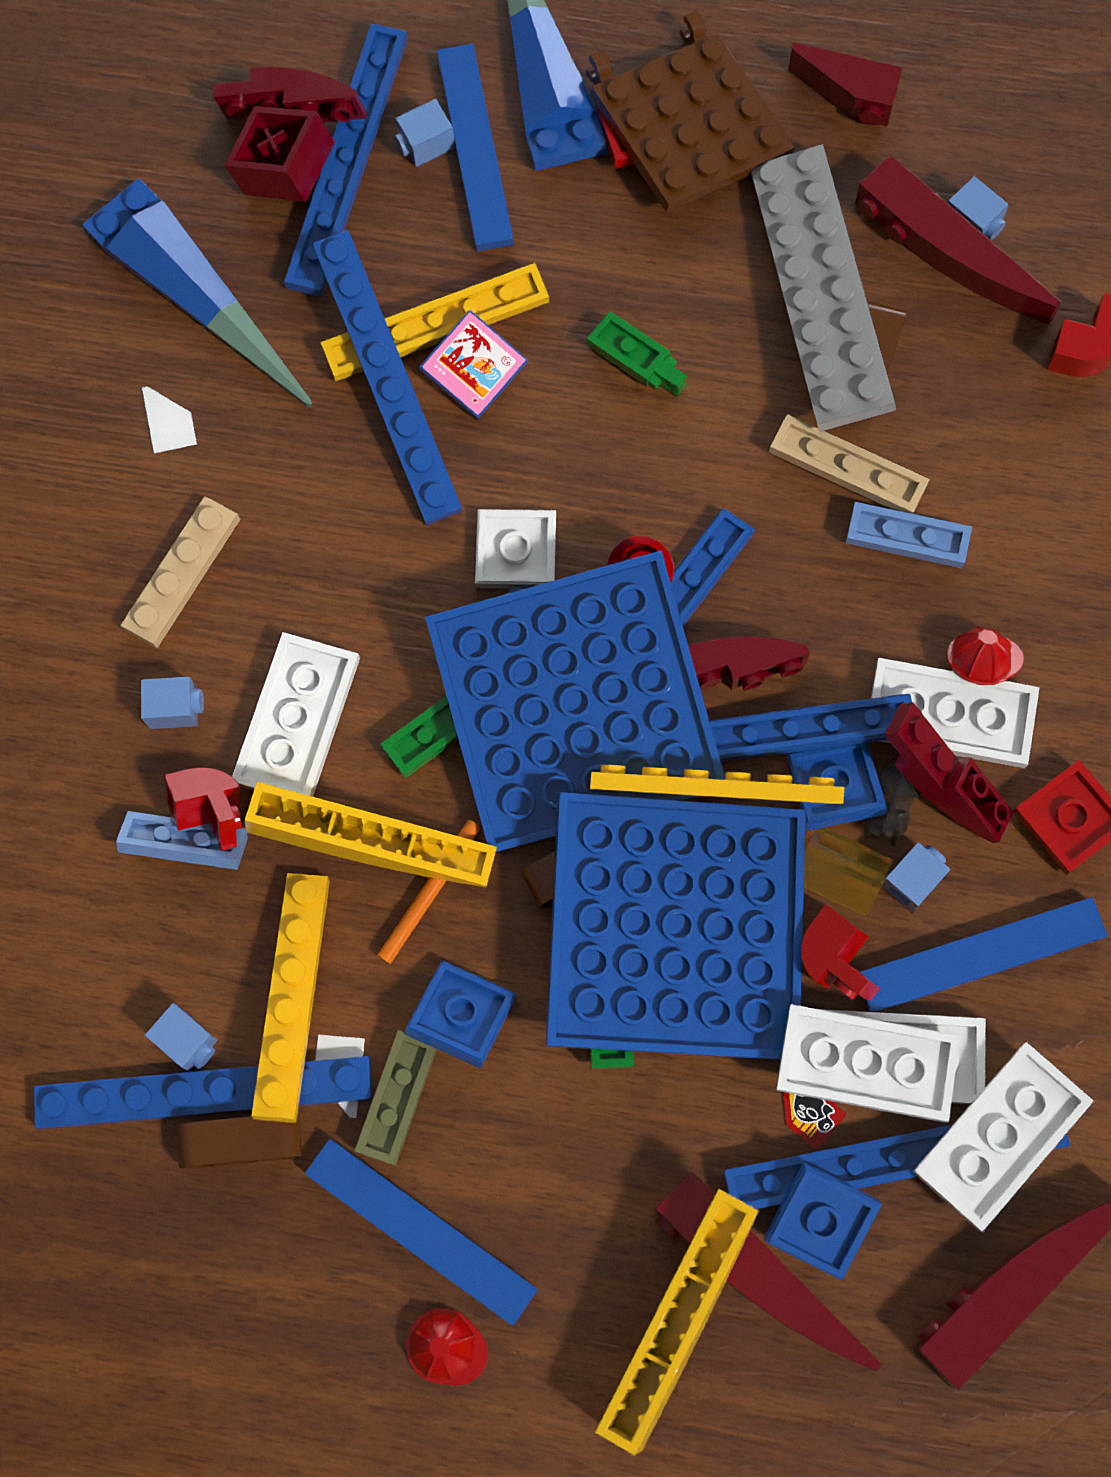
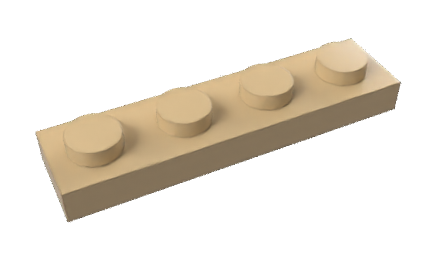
M788 414L769 453L890 509L911 514L914 513L930 480L825 431L819 432L818 428Z
M204 496L122 622L121 627L124 631L155 648L159 647L240 521L237 513Z

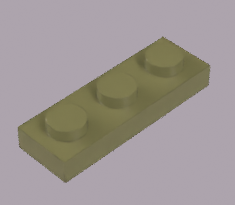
M397 1031L354 1152L393 1166L397 1165L436 1055V1048L405 1035L403 1031Z

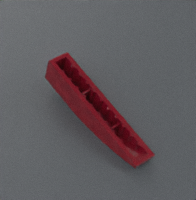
M890 155L859 183L855 203L858 205L860 212L868 219H874L879 223L891 240L903 244L909 251L934 269L984 298L1046 324H1049L1054 319L1061 301L895 157Z
M692 1171L655 1208V1211L660 1215L655 1222L672 1240L680 1235L690 1246L715 1194ZM750 1230L726 1282L747 1300L787 1328L828 1351L868 1369L877 1371L882 1364Z
M1111 1200L1085 1210L1040 1234L1005 1258L969 1290L965 1286L961 1287L946 1303L950 1308L947 1314L940 1321L933 1317L919 1330L916 1337L920 1342L913 1349L951 1388L959 1390L1111 1230Z

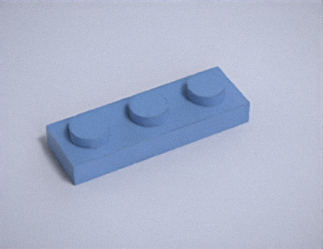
M855 502L846 544L963 568L972 526Z
M127 811L116 840V846L119 853L238 870L248 835L246 828L236 830L237 847L221 851L210 823L177 831L172 817Z

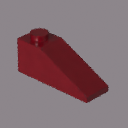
M793 42L788 70L850 118L860 120L868 125L888 126L903 67Z

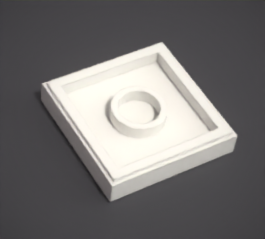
M478 509L476 588L510 589L511 585L526 589L554 581L556 510Z

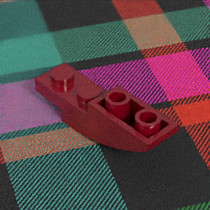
M283 67L251 68L250 81L214 84L213 98L225 118L243 119L250 116L254 106L317 111L323 122H349L356 119H366V110L355 89L328 76L307 70Z
M768 637L720 638L688 646L700 689L713 687L722 681L721 677L726 676L731 690L742 687L744 691L751 690L763 685L766 682L765 678L777 674L784 678L802 671L803 665H806L810 654L807 645Z
M914 702L900 704L884 734L899 752L894 765L923 796L953 820L987 841L999 843L1011 819L1013 810L971 757L958 759Z

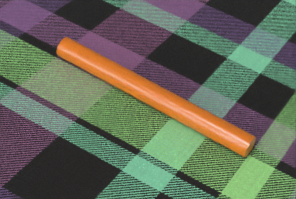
M468 819L457 836L474 841L482 828ZM428 878L377 954L379 958L388 964L392 963L445 884V880Z

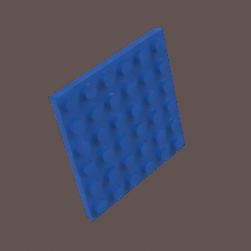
M662 551L425 617L488 845L497 847L496 852L556 836L558 794L560 792L675 801L696 797L695 795L590 789L591 772H600L601 765L626 766L625 774L642 775V767L667 768L668 777H684V769L709 771V779L725 780Z
M560 792L558 794L545 1046L781 1060L789 1006L791 1004L801 1006V947L803 936L806 810Z

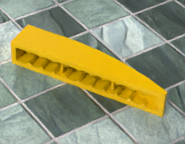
M256 782L245 818L246 832L369 865L485 888L497 848L492 845Z
M718 1189L595 1433L634 1456L643 1451L715 1306L759 1210Z

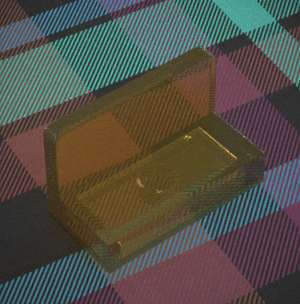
M826 827L815 830L805 851L804 888L860 915L867 916L887 877L893 859Z

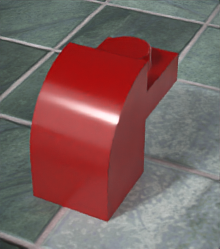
M1103 294L1095 310L1091 326L1064 319L1056 336L1047 370L1072 377H1090L1102 372L1111 364V294Z
M192 768L165 774L167 806L177 831L210 823L221 851L237 847L236 830L242 828L240 788L238 783L225 772L212 768Z
M826 904L809 925L803 937L801 955L806 971L816 983L826 989H829L833 984L852 1000L859 994L868 1001H871L880 990L877 985L849 964L869 936Z

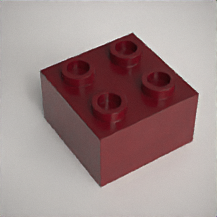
M254 106L224 166L244 195L306 202L335 141L317 111Z

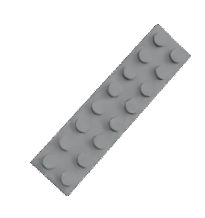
M823 144L765 162L752 170L751 173L819 432L895 411L894 397Z

